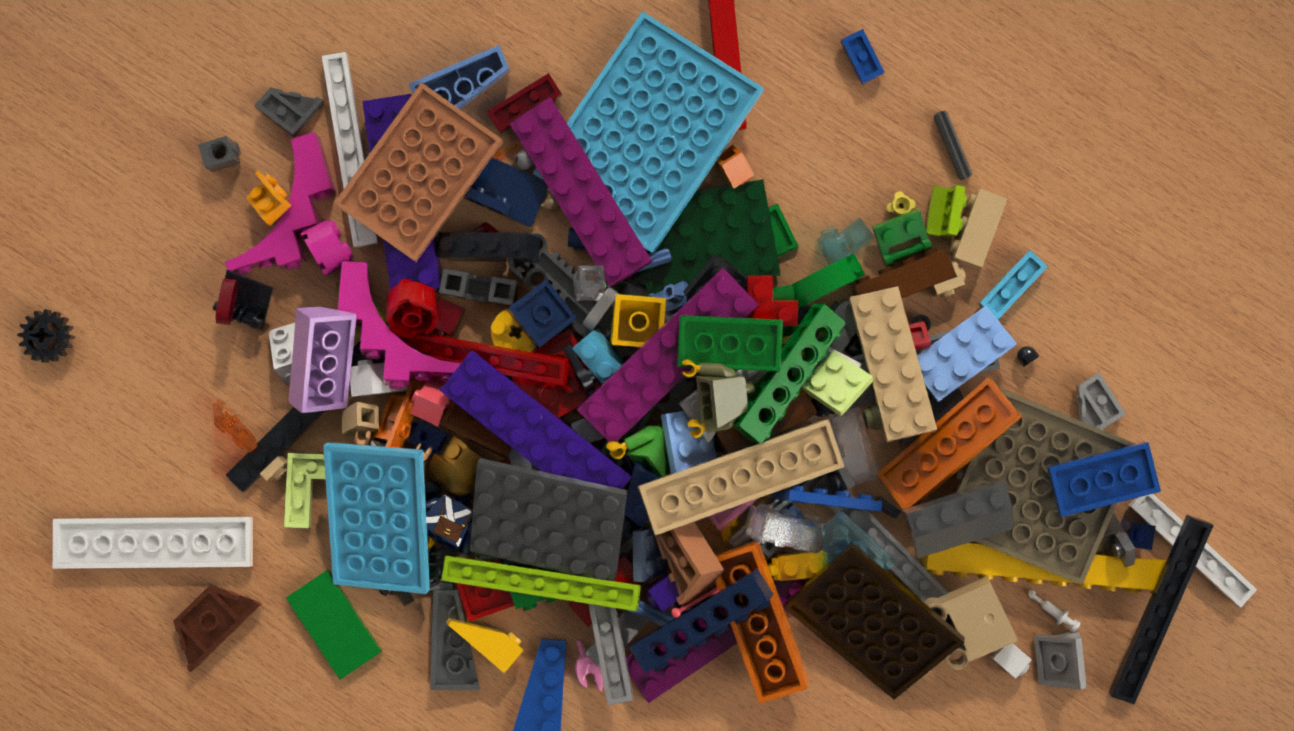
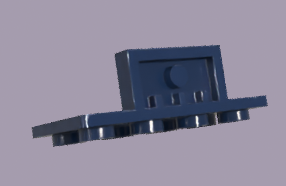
M491 158L463 198L528 227H532L546 196L548 186L545 181L534 175Z

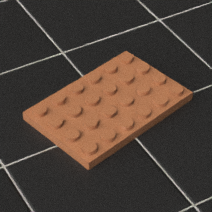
M421 82L334 204L417 262L501 146L503 140Z

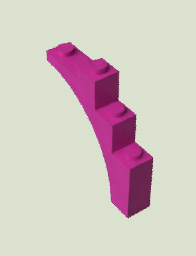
M315 132L291 139L294 153V181L288 201L291 207L283 213L273 230L259 244L244 254L225 261L227 270L245 275L251 273V269L258 266L261 269L274 266V261H276L277 266L283 269L286 268L289 271L300 268V263L307 262L299 234L320 223L313 199L316 198L317 201L325 200L331 197V193L336 192L321 139Z
M342 261L338 310L356 314L355 329H358V326H362L360 344L362 355H366V358L380 359L381 356H385L383 378L385 385H389L391 389H404V386H410L411 377H415L419 381L440 378V381L447 382L461 363L441 361L424 355L400 340L391 332L379 316L372 301L367 263Z

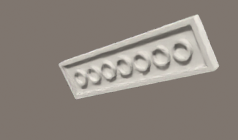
M253 517L53 519L52 569L253 566Z

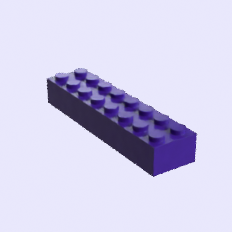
M412 94L362 101L370 152ZM436 236L417 262L383 239L390 289L398 285L400 280L410 279L434 288L435 292L440 290L442 271L440 258L437 257L438 244Z
M471 350L440 389L443 394L542 472L623 489L632 478L629 473L473 350Z

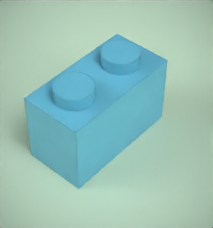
M598 328L573 347L576 354L591 369L602 384L626 362Z

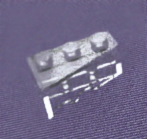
M860 407L849 408L842 416L836 413L825 416V419H829L841 458L855 485L877 479L876 473L879 470L875 458L871 456L870 449L872 446L869 436L865 432V423Z
M760 502L759 506L750 505L743 534L761 544L771 542L775 543V546L778 547L788 546L795 550L819 554L827 525L819 521V516L805 513V516L802 517L796 515L797 511L783 508L781 512L774 510L773 505Z

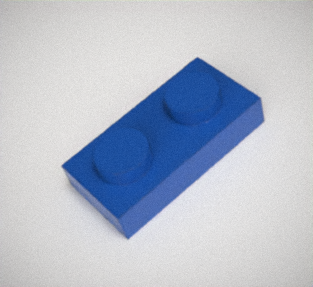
M863 29L841 39L840 43L861 85L885 73Z

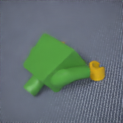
M662 420L659 426H644L638 433L624 439L625 442L622 444L612 441L606 445V448L611 451L610 455L615 459H621L625 455V450L629 448L627 455L633 463L638 460L660 478L671 474Z

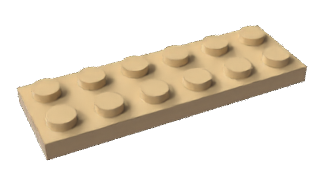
M898 286L850 297L849 302L868 373L873 376L871 385L886 442L936 431L937 426Z

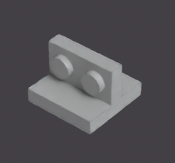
M1070 631L1059 635H1035L1034 642L1039 685L1079 690L1087 688L1080 632L1075 631L1073 633Z

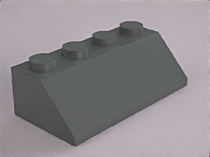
M1000 480L902 510L917 558L1014 529L1013 507L1006 485Z

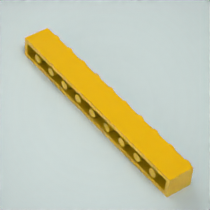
M969 542L924 556L922 566L929 569L930 574L944 575V571L954 572L953 576L968 577L969 573L978 574V578L982 579L987 576L989 580H993V575L1003 576L1002 580L1018 582V578H1027V583L1042 584V580L1052 581L1051 585L1066 587L1067 582L1076 583L1078 588L1091 589L1092 585H1101V590L1116 591V587H1124L1125 592L1141 593V589L1150 590V594H1152L1167 560L1135 557V565L1125 567L1120 558L1117 559L1114 555L1095 554L1083 585L979 542Z

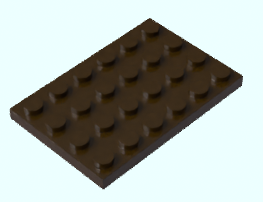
M853 542L784 602L783 608L893 700L965 643L963 635Z

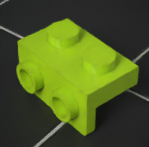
M955 185L950 188L939 186L932 188L925 228L928 235L950 238L957 236L961 231L963 219L960 217L967 201L966 187Z

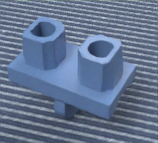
M682 281L675 285L670 284L665 286L663 291L656 294L651 293L645 297L666 298L665 312L676 313L690 300L683 293L688 283Z

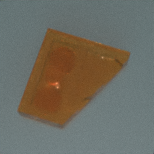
M221 399L217 400L213 404L215 426L223 433L227 431L233 437L232 441L240 449L245 447L251 453L258 446L256 437L236 415L232 416L224 409L225 403Z

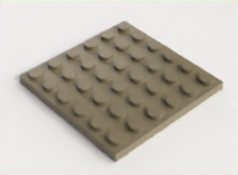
M999 388L1022 417L967 463L955 493L996 480L1004 482L1013 507L1014 529L975 541L1083 585L1117 503L1064 517L1059 516L1047 467L1134 445L1135 443Z

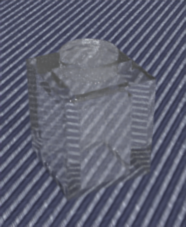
M578 266L573 277L576 301L599 300L606 290L604 266Z

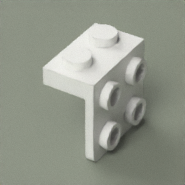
M295 323L273 329L269 332L273 367L284 385L289 384L291 378Z

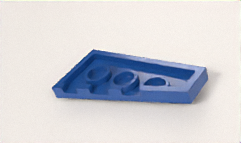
M791 486L789 490H780L770 494L771 500L815 503V505L838 506L867 511H881L882 501H874L873 495L858 494V498H850L849 492L835 491L834 496L827 495L828 490L813 488L812 493L804 492L805 487Z
M541 639L513 731H561L566 655L565 639Z

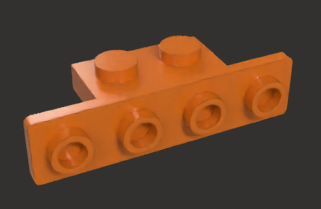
M412 377L405 395L390 393L379 420V429L373 435L377 441L385 442V447H403L405 439L410 434L411 424L415 416L411 414L414 405L411 403V399L417 389L421 390L424 381H419Z

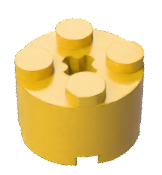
M507 309L498 314L491 325V337L494 345L531 352L535 345L523 331L520 333L521 338L519 339L511 336L514 333L513 329L515 327L521 328L508 313Z

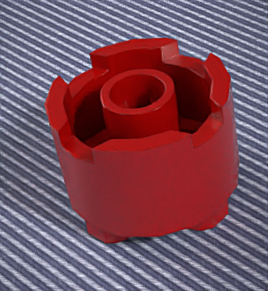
M403 279L389 291L386 320L391 326L393 333L401 337L414 338V334L425 332V335H427L435 328L437 323V300L434 288L410 279Z

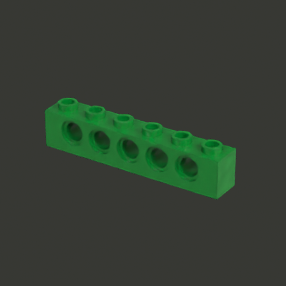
M813 304L781 349L780 372L769 371L759 380L755 386L754 394L747 397V412L740 415L732 427L750 442L762 444V442L766 441L770 437L771 429L775 423L780 421L786 414V408L789 403L800 394V388L803 383L814 374V368L817 363L827 355L831 343L839 338L842 333L841 329L846 322L827 305ZM817 329H818L819 334H820L818 340H817L816 337H815V333H816V330H817ZM803 349L806 352L804 360L801 357V352ZM789 369L792 372L790 380H788L787 378V372ZM775 389L778 392L776 400L773 399V392ZM762 409L764 412L763 419L760 421L758 414Z

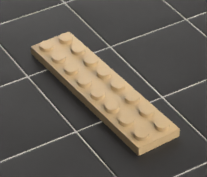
M824 419L762 442V444L757 443L639 485L638 489L653 533L658 535L843 468L844 464L829 419Z

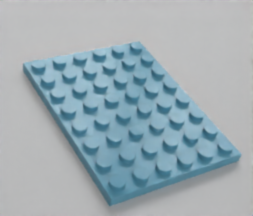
M641 12L567 124L646 250L653 254L764 92V88L645 12ZM536 168L533 174L544 181Z

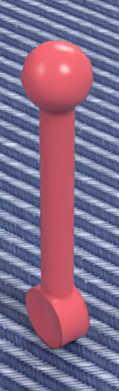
M718 587L681 608L672 609V616L678 618L682 612L720 592Z

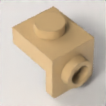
M957 262L951 263L956 276L929 287L932 296L940 294L942 299L955 294V288L965 285L966 275L962 266H958Z

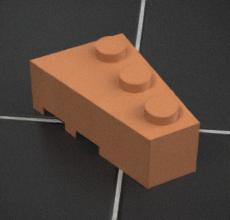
M695 522L655 535L663 560H668L672 572L669 574L670 581L675 582L680 595L676 597L678 605L689 603L707 593L724 571V568Z

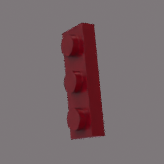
M548 73L494 106L487 113L501 134L511 128V122L549 97L553 101L562 96V93Z

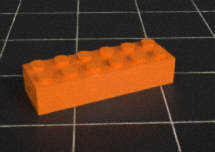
M759 540L715 554L724 568V571L715 581L719 591L758 568L774 594L768 600L770 605L761 611L756 612L753 609L747 613L749 617L737 625L734 621L730 623L759 704L807 689L810 680ZM739 594V600L744 604H748L747 597Z

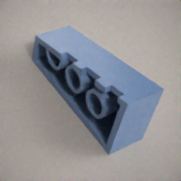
M498 45L409 83L412 93H414L422 82L461 110L511 71Z

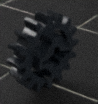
M44 309L43 313L41 311H34V317H25L28 323L20 324L24 332L17 334L18 337L23 338L19 346L27 348L24 351L25 355H32L31 360L39 361L41 359L43 363H49L50 360L59 361L58 355L67 356L65 348H73L69 340L75 339V336L69 335V331L73 330L74 327L66 325L69 321L67 317H61L60 312L54 311L52 313L51 310ZM45 334L54 335L53 337L48 338L39 337L40 335Z

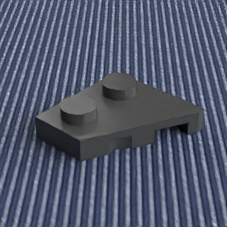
M270 87L254 106L259 112L295 138L321 108L324 101L319 97L315 99L304 97L300 93H286L280 89Z

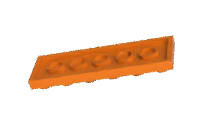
M987 378L936 422V431L922 434L877 475L902 509L919 505L1022 416L994 381Z

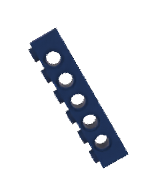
M757 568L684 612L680 617L674 618L641 638L629 648L645 673L652 669L656 673L668 665L667 660L673 657L676 661L688 653L686 649L692 645L695 649L702 646L708 641L706 637L714 634L717 637L728 630L727 625L734 621L737 625L749 617L747 613L755 609L756 612H759L770 605L768 600L774 594ZM738 595H745L748 599V604L742 603ZM718 606L726 609L727 616L719 613ZM698 619L704 620L707 628H702L698 623ZM678 631H682L686 635V640H682L679 637ZM658 643H662L666 647V652L660 650Z

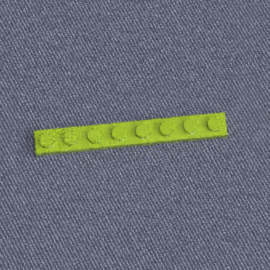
M448 555L445 556L442 581L638 611L641 585Z

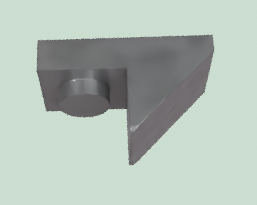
M1113 513L1096 554L1113 550L1114 556L1117 559L1120 558L1125 567L1135 565L1136 549Z

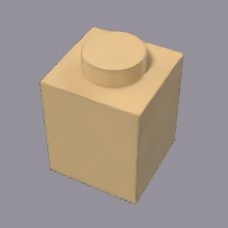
M356 402L342 411V434L355 436L357 430H359L360 436L366 437L367 431L373 433L379 429V406Z

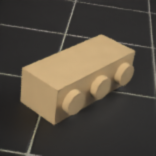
M981 188L974 192V194L971 193L965 206L968 208L966 217H961L963 219L961 231L958 238L953 239L949 248V252L952 253L951 261L975 270L983 267L1007 198Z

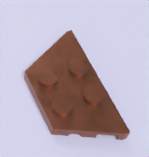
M214 585L208 586L173 620L176 632L180 635L181 649L186 654L188 670L190 672L194 671L262 604L259 601Z

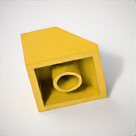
M616 294L610 344L641 347L664 325L666 298Z

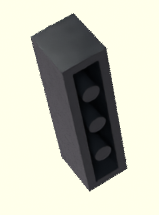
M439 232L437 257L449 261L538 263L540 238L529 233Z

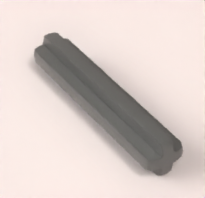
M944 110L936 113L934 120L958 178L964 180L971 177L972 171L947 111Z

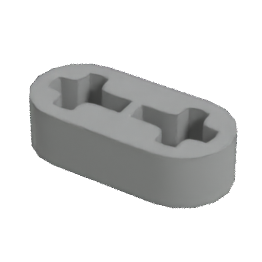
M609 287L585 318L582 325L592 332L612 307L615 295L619 293Z

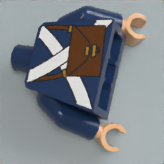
M444 494L441 498L434 497L425 501L427 536L455 552V557L468 559V555L472 552L470 551L473 511L467 507L473 498L470 494L456 496L455 499Z

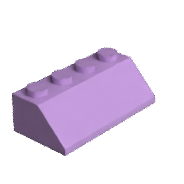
M324 307L296 308L288 402L301 413L347 408L356 325L355 313Z

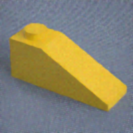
M448 618L446 621L454 631L503 673L507 671L523 652V649L519 646L522 641L512 632L506 635L501 630Z

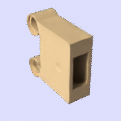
M987 576L939 598L931 597L924 601L930 608H940L941 611L938 615L946 620L947 614H949L957 631L965 637V643L954 651L961 652V657L954 660L949 658V655L945 658L947 665L953 670H961L966 667L968 662L1018 641Z

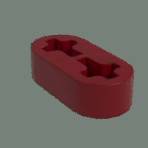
M224 278L222 281L215 316L217 324L230 325L232 322L238 292L237 280Z

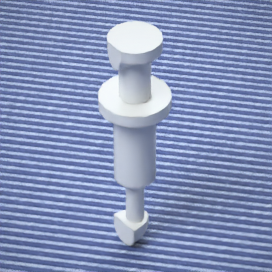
M1029 590L1028 596L1040 603L1043 610L1056 618L1058 625L1062 622L1071 628L1073 633L1079 628L1081 623L1075 619H1070L1067 616L1069 613L1067 610H1060L1048 600L1043 601L1036 596L1035 591Z

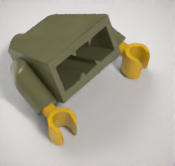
M688 359L682 361L683 365H692L691 371H682L683 375L692 377L696 373H700L696 380L701 422L698 419L688 421L687 425L689 428L698 427L696 430H691L690 435L694 438H699L704 431L711 433L730 429L739 416L747 412V396L755 392L753 382L751 380L745 381L744 376L736 374L734 369L719 363L695 365L693 361Z

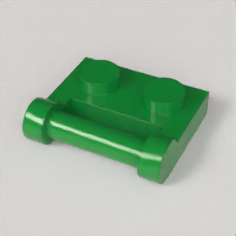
M918 209L872 226L885 267L894 266V263L932 249L921 212ZM918 237L919 243L891 254L889 253L888 248Z

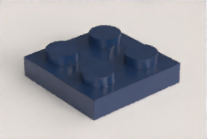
M547 279L507 309L508 313L537 349L577 319Z

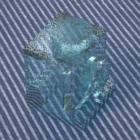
M834 226L820 232L822 236L817 239V242L829 265L855 253L853 248L847 249L846 246L849 243L843 232L839 233L838 229H835Z

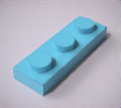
M1031 250L1027 251L978 304L982 308L987 306L998 320L1048 266Z

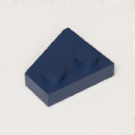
M637 460L634 463L632 478L628 486L624 515L642 528L649 519L638 486L660 477Z

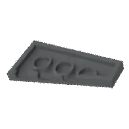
M433 589L430 690H480L470 643L446 623L448 618L465 622L458 589Z

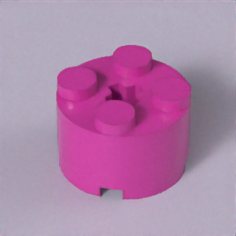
M326 219L300 233L325 277L341 269L342 261L351 262L350 259L354 258L346 241L340 243L338 238L342 237L334 220L328 222Z

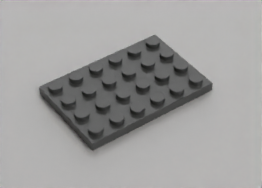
M480 458L477 462L470 551L572 575L615 581L628 490Z

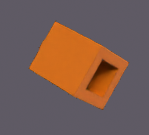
M734 145L725 149L715 163L724 181L733 189L744 184L749 178L754 176L742 151Z

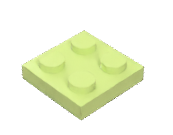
M833 350L814 371L812 377L803 383L802 390L839 416H842L873 382V376Z

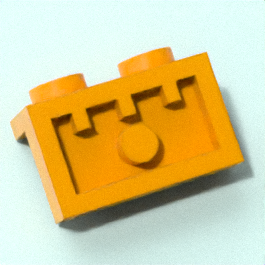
M258 170L255 174L262 183L255 187L246 198L260 217L270 226L291 207V204L285 198L288 194L278 185L279 183L269 173L265 176Z

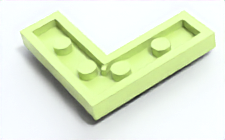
M288 453L284 527L311 528L313 479H326L324 454Z

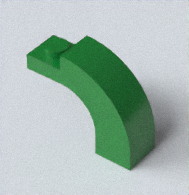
M855 254L842 258L791 284L794 289V298L798 301V309L865 276Z

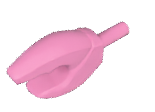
M582 639L577 640L576 643L580 657L576 659L575 663L576 677L579 683L587 689L585 676L588 673H592L598 690L602 691L603 678L601 668L585 654Z

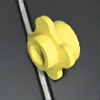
M898 191L894 194L893 201L888 203L886 208L889 213L900 216L914 209L916 203L913 199L904 195L903 192Z

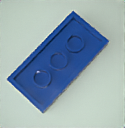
M1142 442L1047 467L1058 514L1061 517L1161 492L1149 442Z

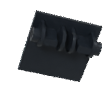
M227 270L225 278L238 281V292L232 321L237 320V323H245L250 325L252 329L263 330L273 287ZM218 301L213 305L214 311H216Z

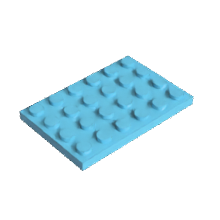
M327 442L323 449L333 584L427 594L430 590L423 450Z

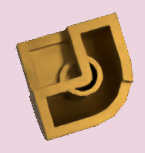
M454 436L440 455L437 453L433 455L428 467V473L446 491L457 497L470 493L475 494L477 462L480 458H486L473 450L459 437Z

